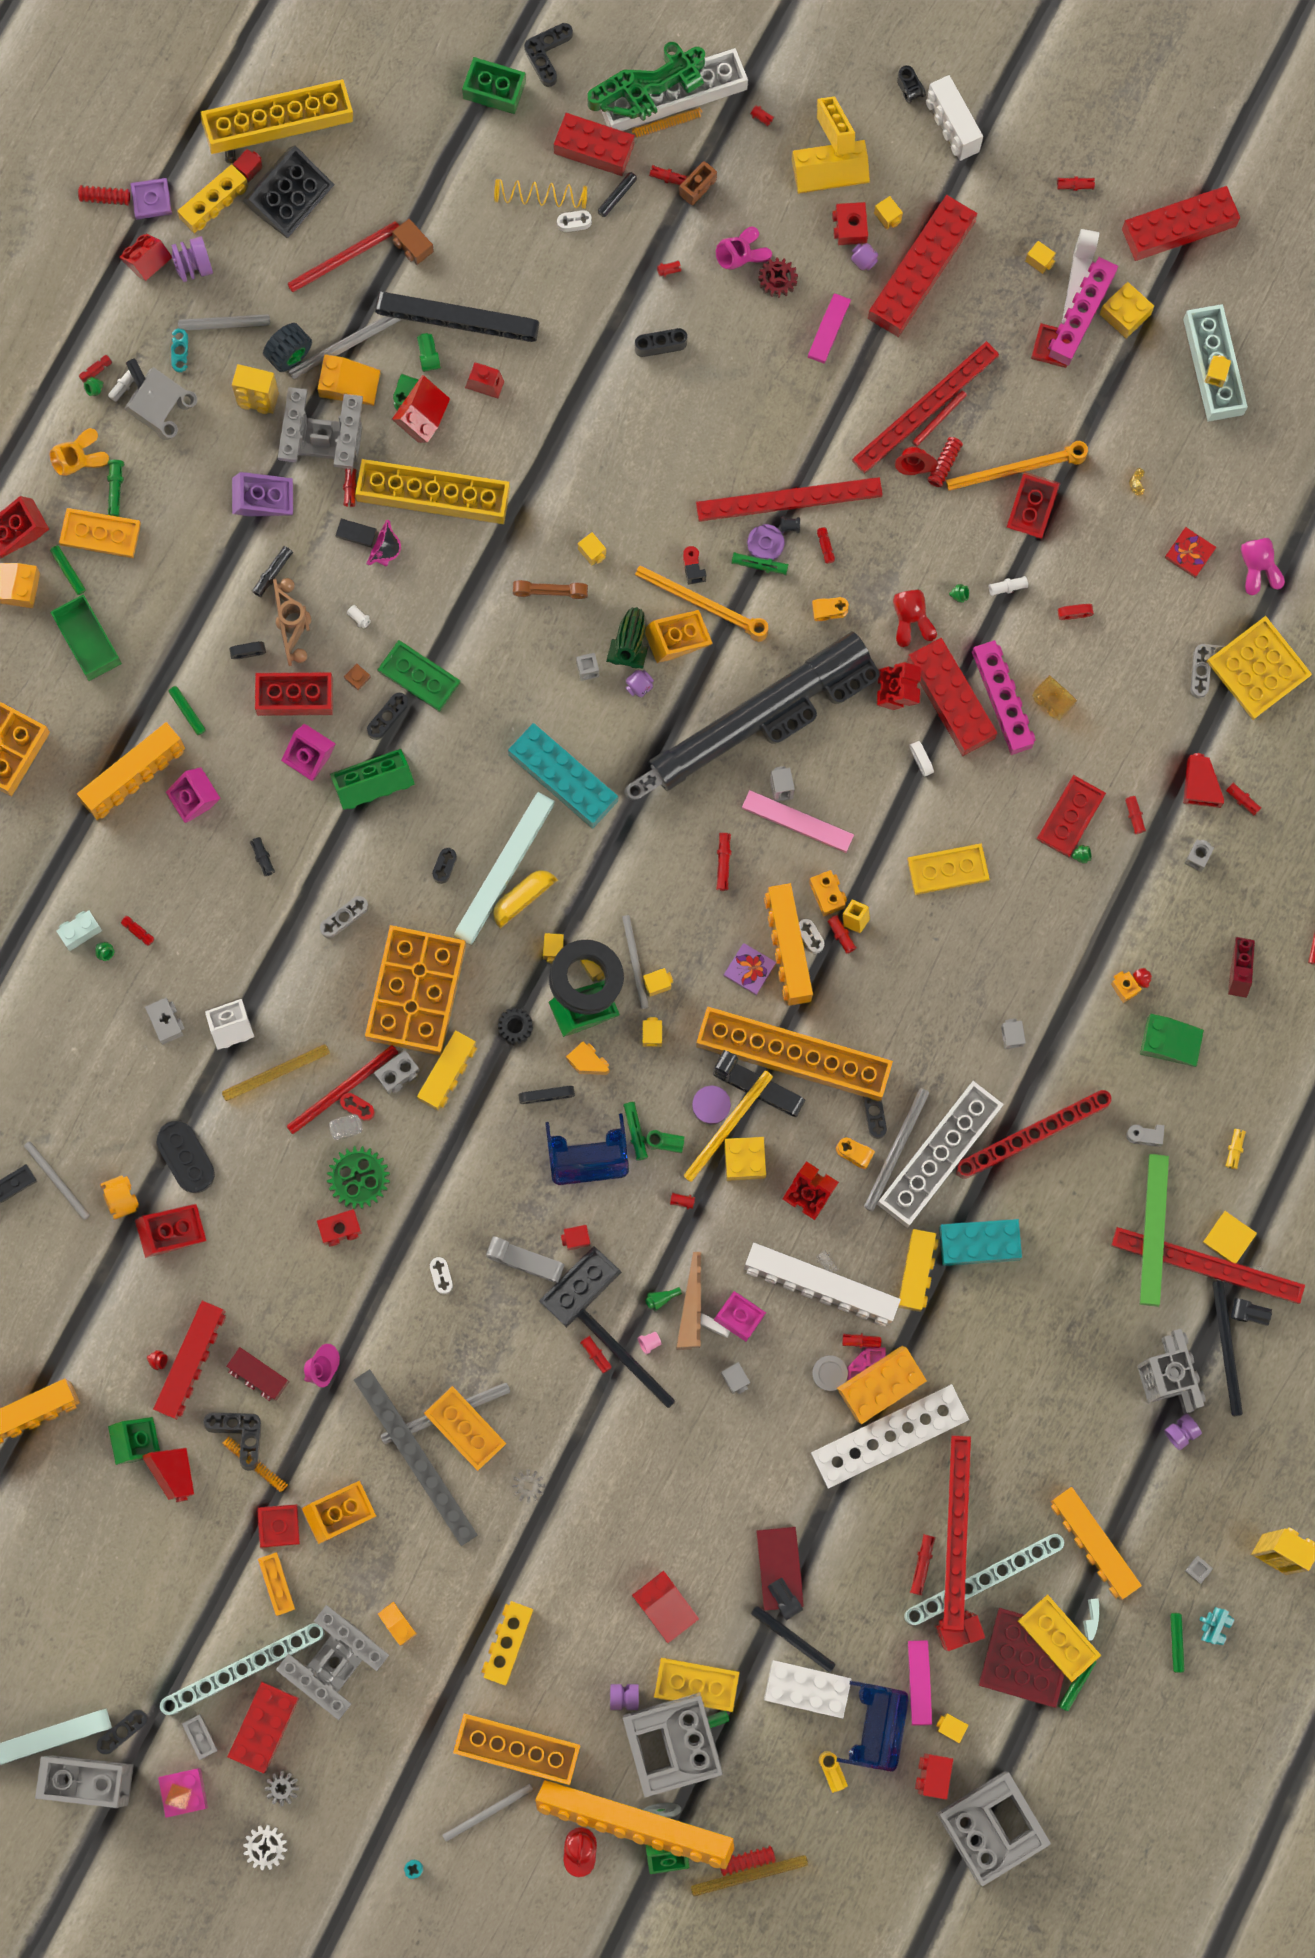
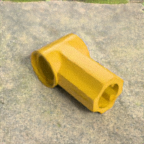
M831 1751L821 1753L819 1764L822 1767L831 1792H838L848 1787L836 1755ZM826 1756L833 1757L834 1761L831 1766L823 1764Z

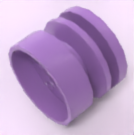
M202 236L190 239L191 248L189 249L186 248L184 242H180L182 251L179 252L176 244L171 245L174 265L183 282L187 281L185 274L187 272H190L192 280L195 279L194 270H198L201 277L213 274Z

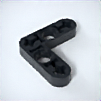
M561 23L526 40L524 44V50L541 83L546 87H552L556 84L557 73L545 52L572 39L573 29L568 23ZM562 30H565V32L568 31V34L565 35L564 33H562ZM550 36L554 41L547 44L544 42V38ZM530 45L535 47L537 53L536 55H534L533 49L529 48ZM538 59L546 61L543 66H538L535 62ZM546 70H547L548 75H549L550 77L552 76V80H549L548 78H546V73H545Z
M213 1412L204 1417V1427L208 1432L242 1434L240 1464L247 1471L254 1470L258 1466L261 1437V1420L258 1415ZM212 1419H215L216 1423H214V1426H210V1422L212 1421ZM221 1419H224V1420H223L224 1427H221V1423H222ZM230 1419H236L238 1424L231 1428L227 1426V1422ZM251 1420L255 1421L253 1427H250L249 1425L251 1423ZM248 1438H254L256 1443L253 1446H247L245 1441ZM248 1452H251V1458L253 1460L250 1462V1464L246 1463V1460L248 1459Z

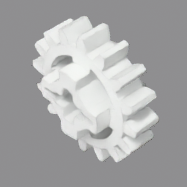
M267 1825L265 1830H263L262 1826H258V1832L252 1829L251 1833L253 1836H246L249 1843L243 1844L244 1847L248 1848L244 1855L250 1856L247 1862L254 1861V1868L261 1865V1870H264L265 1865H267L270 1870L273 1867V1863L276 1866L280 1865L278 1859H285L282 1852L288 1850L283 1847L287 1840H281L284 1834H277V1827L271 1831L270 1825ZM263 1834L261 1841L253 1842L257 1836ZM271 1835L276 1838L278 1845L272 1842ZM265 1841L267 1846H270V1850H267L266 1854L264 1849L260 1848L261 1845L265 1844ZM252 1850L257 1851L260 1855L259 1859L254 1856ZM271 1853H277L274 1859L268 1861Z

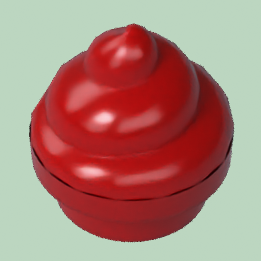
M1141 968L1133 973L1134 980L1139 987H1149L1152 978L1150 971H1147L1146 968Z
M156 1350L147 1356V1361L154 1370L164 1369L168 1362V1356L163 1351Z

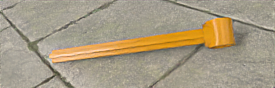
M1075 441L1071 446L1065 447L1064 451L946 480V486L948 491L1066 461L1076 465L1081 464L1086 459L1088 447L1082 441ZM1079 450L1082 452V455H1076L1073 451Z
M639 566L637 568L635 576L745 629V633L749 634L754 641L761 642L767 638L768 623L764 619L752 617L750 620L645 567ZM756 627H761L764 631L761 633H757L754 631V629Z

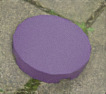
M768 524L754 528L750 532L747 541L748 550L751 555L766 560L778 558L783 552L785 544L781 531L775 526Z
M706 1086L696 1093L692 1107L697 1119L712 1125L725 1120L730 1112L731 1102L726 1091L720 1087Z

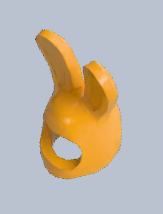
M92 428L86 429L75 441L58 444L50 450L52 466L59 475L68 476L83 467L101 468L108 465L109 456L107 453L97 452L85 455L83 450L97 440V431Z

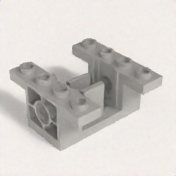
M288 387L278 460L297 462L298 455L334 459V467L353 469L354 462H358L362 434L360 416L363 396L344 394L339 422L307 418L306 416L307 389Z
M1182 1329L1174 1330L1171 1332V1335L1162 1338L1166 1354L1148 1358L1137 1365L1148 1403L1178 1396L1183 1414L1193 1412L1194 1409L1203 1407V1402H1206L1204 1392L1199 1390L1198 1383H1200L1198 1372L1194 1371L1192 1366L1194 1363L1193 1355L1191 1352H1188L1186 1346L1188 1344L1187 1335L1185 1332H1182Z
M326 1605L314 1622L331 1635L308 1666H304L288 1654L276 1670L336 1719L340 1720L351 1706V1703L338 1693L362 1661L378 1671L389 1657V1654L376 1645L372 1639ZM333 1657H338L340 1664L337 1668L333 1669L330 1666V1660Z

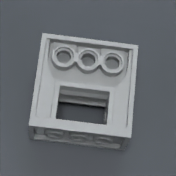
M700 1692L623 1714L624 1725L644 1797L723 1775ZM686 1714H690L694 1717V1720L691 1723H686L683 1717ZM661 1729L671 1765L648 1771L638 1735ZM696 1734L700 1739L698 1742L693 1743L689 1741V1736ZM697 1754H702L705 1756V1760L703 1762H696L694 1757Z
M56 1755L42 1756L35 1799L113 1808L128 1806L134 1764ZM66 1775H67L68 1778H69L68 1783L65 1782V1776H66Z
M1004 1771L936 1813L977 1884L980 1886L986 1885L1051 1845L1009 1772ZM1009 1796L1029 1828L1010 1841L991 1810V1807ZM962 1817L968 1819V1824L964 1828L960 1826ZM973 1835H977L978 1843L973 1846L970 1839ZM984 1853L989 1855V1860L986 1863L981 1861V1856Z

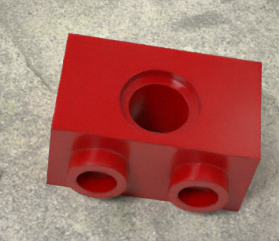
M354 1209L317 1220L324 1245H329V1247L340 1244V1240L343 1239L348 1241L359 1238L358 1235L362 1234ZM339 1224L345 1226V1231L341 1234L335 1232V1227Z

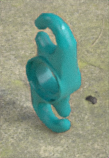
M177 328L172 332V335L175 336L177 333H182L183 338L180 340L175 337L172 338L171 365L176 372H184L188 366L184 365L182 368H178L176 363L182 361L186 364L188 362V334L184 329ZM178 346L184 347V348H185L184 353H183V354H176V353H175L176 347H178Z

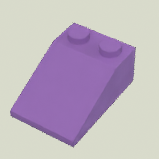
M239 472L232 478V514L243 516L293 515V478Z

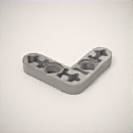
M1200 644L1194 650L1191 694L1195 698H1203L1209 691L1211 667L1205 662L1225 646ZM1201 649L1204 650V653H1207L1203 658V662H1200L1201 654L1198 653ZM1196 668H1205L1206 675H1198ZM1199 680H1206L1201 683V688L1204 690L1198 693V690L1195 688L1198 687Z

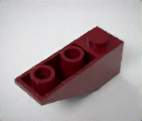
M1235 938L1228 995L1247 998L1253 979L1255 940Z

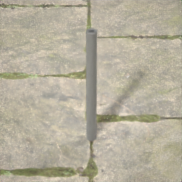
M626 915L622 919L641 1009H646L649 1006L630 915Z
M30 1141L24 1145L27 1151L83 1220H86L90 1216L89 1213Z
M531 1784L526 1785L442 1835L446 1842L534 1791Z

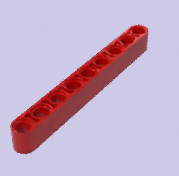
M1100 1090L961 1160L956 1167L957 1175L962 1179L970 1178L1106 1109L1111 1103V1094L1106 1090ZM1097 1097H1105L1106 1104H1100L1097 1101ZM1080 1105H1087L1090 1109L1089 1112H1082ZM1063 1114H1071L1073 1118L1072 1121H1066L1063 1118ZM1046 1122H1053L1056 1126L1055 1130H1049L1046 1127ZM1029 1131H1037L1039 1137L1037 1139L1031 1138ZM1019 1139L1022 1143L1021 1147L1013 1146L1012 1140ZM995 1148H1003L1005 1154L998 1156L995 1153ZM978 1157H986L988 1161L987 1164H980L978 1162ZM961 1165H968L971 1169L970 1173H963Z

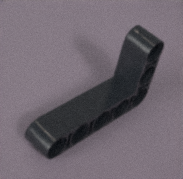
M723 1050L714 1066L713 1075L748 1093L760 1075L737 1064L738 1057ZM772 1081L767 1084L757 1097V1099L793 1117L798 1116L806 1101L798 1094Z

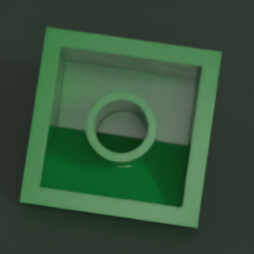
M153 1417L121 1421L108 1426L116 1465L143 1460V1455L160 1451Z

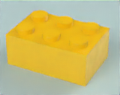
M237 364L232 381L237 405L245 410L251 408L262 414H273L279 396L274 373Z

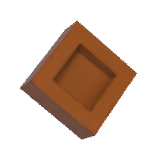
M357 663L344 676V679L358 691L371 678V675Z

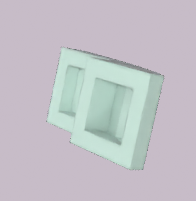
M1099 1598L1088 1600L1091 1620L1083 1621L1085 1637L1088 1641L1093 1640L1098 1627Z

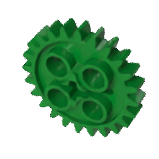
M354 1146L353 1152L346 1148V1155L339 1152L340 1159L333 1158L336 1164L329 1165L333 1172H327V1175L332 1177V1179L327 1180V1183L333 1184L329 1191H336L332 1196L333 1198L340 1197L338 1200L339 1204L345 1201V1207H348L351 1203L354 1210L357 1205L364 1209V1204L366 1203L371 1207L372 1200L378 1203L377 1196L384 1197L381 1191H388L384 1184L390 1183V1180L385 1179L390 1173L384 1172L388 1165H381L384 1162V1158L377 1159L378 1152L371 1155V1148L365 1152L363 1146L360 1151H357ZM362 1161L369 1162V1167L365 1170L359 1168V1164ZM344 1168L351 1170V1174L348 1177L341 1176V1171ZM372 1170L375 1171L373 1174H369V1175L363 1176V1175L369 1173V1172L372 1171ZM356 1174H359L360 1176H363V1177H361V1180H362V1181H360V1182H358L357 1180H353V1179L356 1178V1176H355ZM368 1179H375L376 1185L369 1188L366 1186ZM353 1180L349 1182L347 1185H342V1183L345 1181ZM349 1187H358L357 1194H348Z

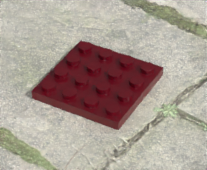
M998 1608L978 1686L1056 1708L1064 1679L1063 1672L1020 1625L1018 1620L1024 1616L1023 1614Z

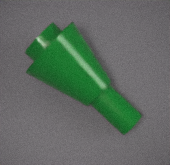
M677 1287L670 1291L648 1293V1298H646L647 1306L656 1312L669 1302L671 1298L681 1295L682 1291L680 1287Z

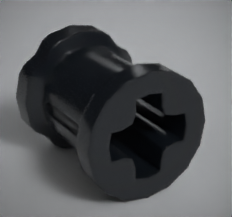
M781 516V533H800V517L792 519Z

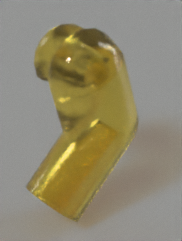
M1137 468L1129 480L1131 491L1138 496L1142 495L1145 491L1140 481L1145 471L1141 468Z

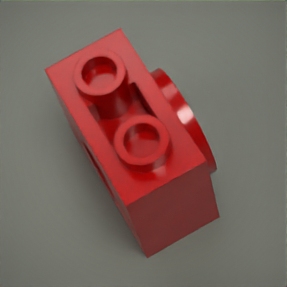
M866 203L836 204L835 211H832V220L836 222L834 239H837L838 245L867 243ZM850 222H856L858 225L852 226Z

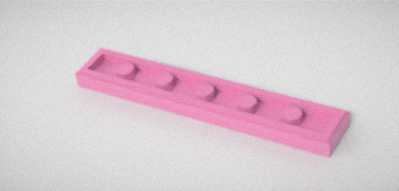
M750 790L742 806V809L845 853H847L854 837L852 833Z

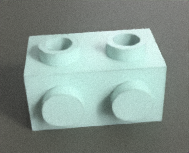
M89 910L87 912H80L75 916L76 919L71 922H64L56 930L69 951L102 931Z

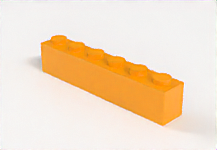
M1073 1487L1068 1488L1050 1501L1052 1503L1051 1509L1057 1516L1060 1515L1064 1520L1062 1524L1068 1532L1072 1531L1076 1537L1074 1539L1075 1543L1080 1549L1084 1548L1087 1553L1085 1557L1092 1566L1095 1564L1098 1568V1576L1103 1582L1107 1581L1110 1585L1109 1591L1115 1599L1123 1600L1142 1586Z

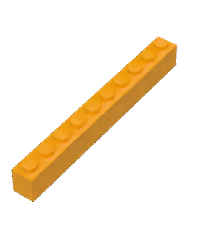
M544 1780L535 1799L537 1811L544 1815L550 1814L563 1821L575 1822L582 1827L588 1826L602 1833L614 1834L621 1839L627 1838L640 1845L646 1844L656 1850H665L675 1856L690 1858L694 1862L707 1863L713 1868L726 1869L734 1851V1840L731 1837Z

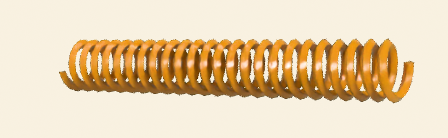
M698 107V109L685 111L684 113H679V115L676 114L662 120L660 119V121L657 120V122L654 121L643 126L641 125L638 128H633L632 133L635 132L638 138V134L639 137H641V134L644 136L646 131L649 135V131L650 133L652 131L653 133L657 132V128L658 131H660V128L663 130L665 125L666 128H668V125L669 127L671 125L676 126V121L679 125V122L680 124L685 121L687 122V118L688 121L690 119L693 120V118L695 120L696 118L698 119V115L701 118L700 112L702 113V110Z
M228 1436L222 1442L223 1446H226L228 1450H231L233 1454L240 1458V1444L237 1445L236 1442L233 1445L235 1440L233 1438L229 1440L230 1436ZM251 1454L248 1456V1459L246 1460L247 1464H250V1462L252 1461V1458L249 1460ZM260 1462L254 1469L255 1472L260 1474L264 1480H267L279 1492H282L288 1484L285 1485L286 1482L281 1485L283 1480L280 1481L281 1478L277 1480L278 1476L276 1474L272 1476L274 1472L269 1475L271 1470L268 1471L269 1468L264 1471L266 1466L264 1464L260 1466Z

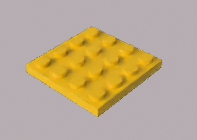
M1266 616L1206 661L1252 720L1312 675Z

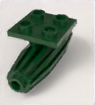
M632 607L624 615L620 622L616 639L611 640L606 662L630 666L635 669L644 668L649 646L642 644L646 624L645 613L641 608Z

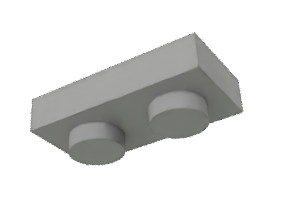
M201 1714L182 1723L199 1760L218 1751Z

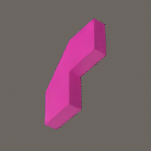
M886 1347L865 1348L847 1367V1381L886 1356Z

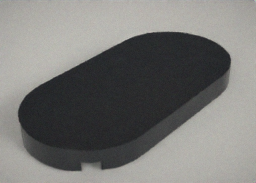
M171 1121L163 1125L157 1135V1147L179 1186L190 1193H200L208 1189L215 1177L214 1167L192 1128L188 1124L179 1121Z

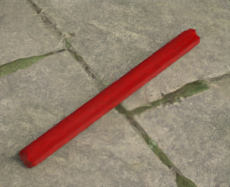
M394 221L288 282L291 292H295L391 237L393 235L392 232L400 225Z
M393 1045L388 1047L289 1123L287 1129L290 1133L295 1134L338 1101L344 1094L351 1091L398 1054L397 1049Z

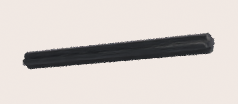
M1221 1280L1214 1281L1213 1291L1232 1416H1241L1243 1410L1224 1282Z
M586 1310L578 1316L667 1408H670L675 1403V1400Z

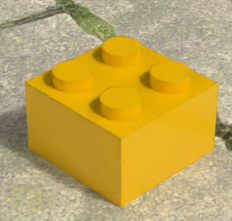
M1127 282L1102 306L1099 315L1126 339L1152 314L1154 305Z
M764 1137L725 1139L727 1181L766 1178Z

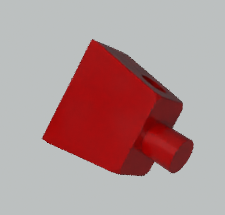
M474 362L465 388L498 399L504 385V380L498 369Z

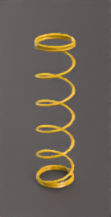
M495 180V203L499 201L500 182L503 197L506 203H509L511 201L516 184L518 182L521 201L524 205L528 202L535 183L538 202L541 206L545 204L550 187L552 185L556 205L560 207L564 201L569 186L574 208L577 209L582 200V209H586L587 186L585 185L583 186V191L579 203L576 207L574 204L570 184L567 185L561 204L558 205L553 183H550L543 204H541L537 184L535 181L531 186L527 201L524 203L520 183L518 180L514 184L513 191L508 202L505 198L502 180Z

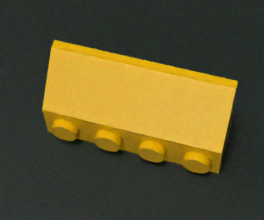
M865 140L855 141V152L848 153L847 155H837L832 145L793 150L792 165L798 194L870 183Z

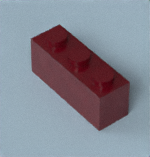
M241 1347L238 1348L226 1366L230 1369L228 1372L236 1379L239 1377L245 1379L246 1382L244 1384L252 1390L255 1388L261 1390L262 1393L260 1395L268 1401H271V1399L277 1401L290 1382Z

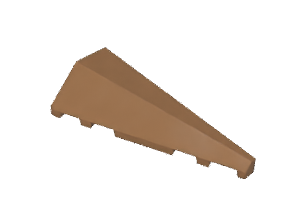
M693 1252L676 1350H692V1348H700L701 1252Z

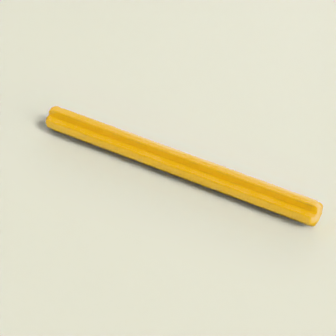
M764 1071L686 1171L684 1178L692 1182L771 1081L773 1076L768 1071Z

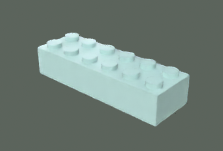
M1223 304L1186 311L1183 321L1207 421L1244 415L1248 406ZM1213 355L1224 356L1227 360H1231L1222 388L1204 382Z

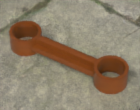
M518 580L513 582V595L518 597L553 595L585 599L588 597V585L584 583H571L570 585L534 584L529 581Z

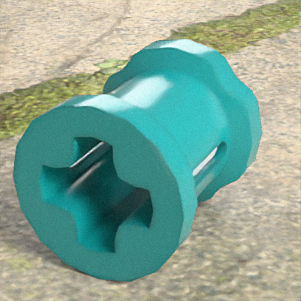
M418 1860L407 1862L404 1867L405 1875L410 1879L418 1878L423 1872L422 1863ZM414 1864H416L417 1870H419V1872H415L412 1875L410 1874L411 1870L408 1867L409 1865L413 1866Z

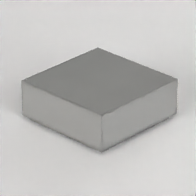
M1196 1556L1185 1572L1201 1584L1213 1568L1199 1556Z

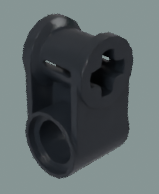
M908 65L902 66L898 73L897 83L906 102L909 104L920 96L925 97L926 92L914 69ZM902 75H908L910 78L905 79Z

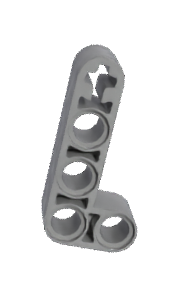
M495 1236L492 1237L486 1253L488 1259L554 1283L559 1282L565 1265L559 1261L514 1246L508 1241Z

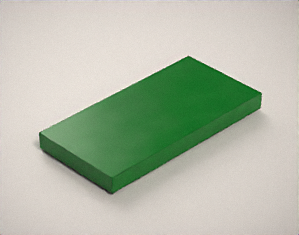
M400 640L397 641L377 669L379 673L438 712L441 711L461 683V680Z

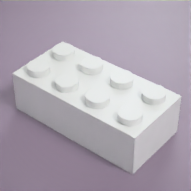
M950 75L931 83L926 105L929 110L933 111L937 125L942 127L943 136L946 141L949 140L953 154L958 156L961 161L978 153L983 135Z
M773 1660L764 1700L843 1718L851 1678Z

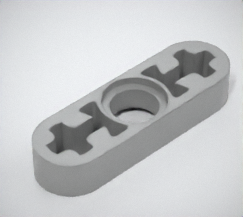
M357 896L329 916L320 925L322 935L326 938H333L365 914L368 910L367 900L364 897ZM356 902H363V909L360 910L359 908H357L356 910H354V913L356 915L353 916L352 912L348 908L351 907V909L353 910L354 908H356ZM346 912L350 915L347 922L339 920L341 913ZM335 918L340 927L338 928L337 925H335L332 927L333 932H324L326 930V925L332 926L333 924H335L333 921V919Z

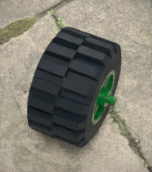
M297 323L287 324L271 336L263 349V355L277 371L285 372L304 359L313 342Z

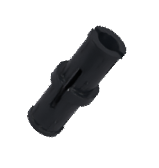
M261 837L252 839L253 841H250V844L256 855L255 860L261 866L263 875L265 877L272 875V873H275V869L271 864L270 854L266 851Z

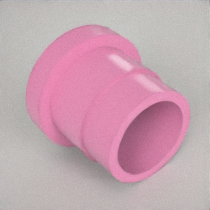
M656 1332L638 1337L639 1345L646 1355L661 1345V1340Z

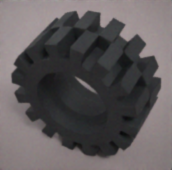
M507 1009L505 1013L501 1014V1018L499 1017L498 1030L502 1039L504 1038L506 1042L521 1044L522 1041H527V1038L531 1036L533 1031L532 1019L523 1009ZM513 1019H518L523 1023V1028L518 1033H512L508 1029V1024Z

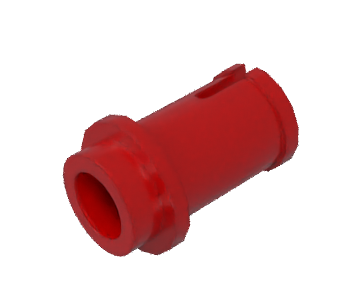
M755 105L750 115H752L753 119H758L768 127L770 122L772 123L774 116L761 109L762 106L758 107Z
M679 260L667 264L660 263L657 266L659 277L663 276L664 278L666 275L681 272Z
M672 1193L670 1205L687 1207V1210L689 1208L693 1209L695 1197H692L691 1194L685 1196Z

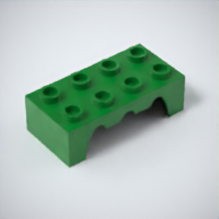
M84 594L50 612L88 682L122 664Z

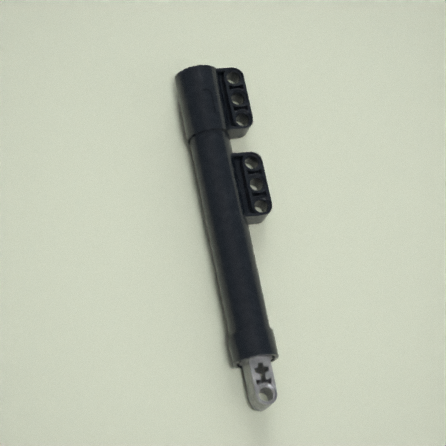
M851 631L807 659L802 666L670 750L666 749L650 759L648 764L651 771L627 785L625 796L630 800H636L660 785L666 791H669L685 781L687 776L759 730L762 731L767 741L771 744L785 740L816 719V709L809 699L817 693L824 691L831 703L839 704L871 685L879 678V670L871 659L865 644L855 632ZM867 670L873 673L872 680L866 678L865 673ZM851 680L857 682L858 687L856 690L850 687ZM835 690H839L842 693L840 700L835 698ZM804 710H808L811 713L809 720L803 717ZM788 720L795 722L794 730L788 728ZM773 730L779 732L780 737L778 740L772 738L771 733ZM648 778L654 779L652 784H644L646 781H648ZM632 786L638 788L639 793L637 796L630 794Z

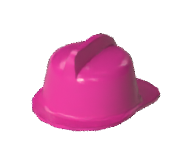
M332 1344L321 1345L315 1355L307 1360L304 1365L305 1382L314 1383L322 1388L328 1386L338 1369L340 1361L339 1352Z

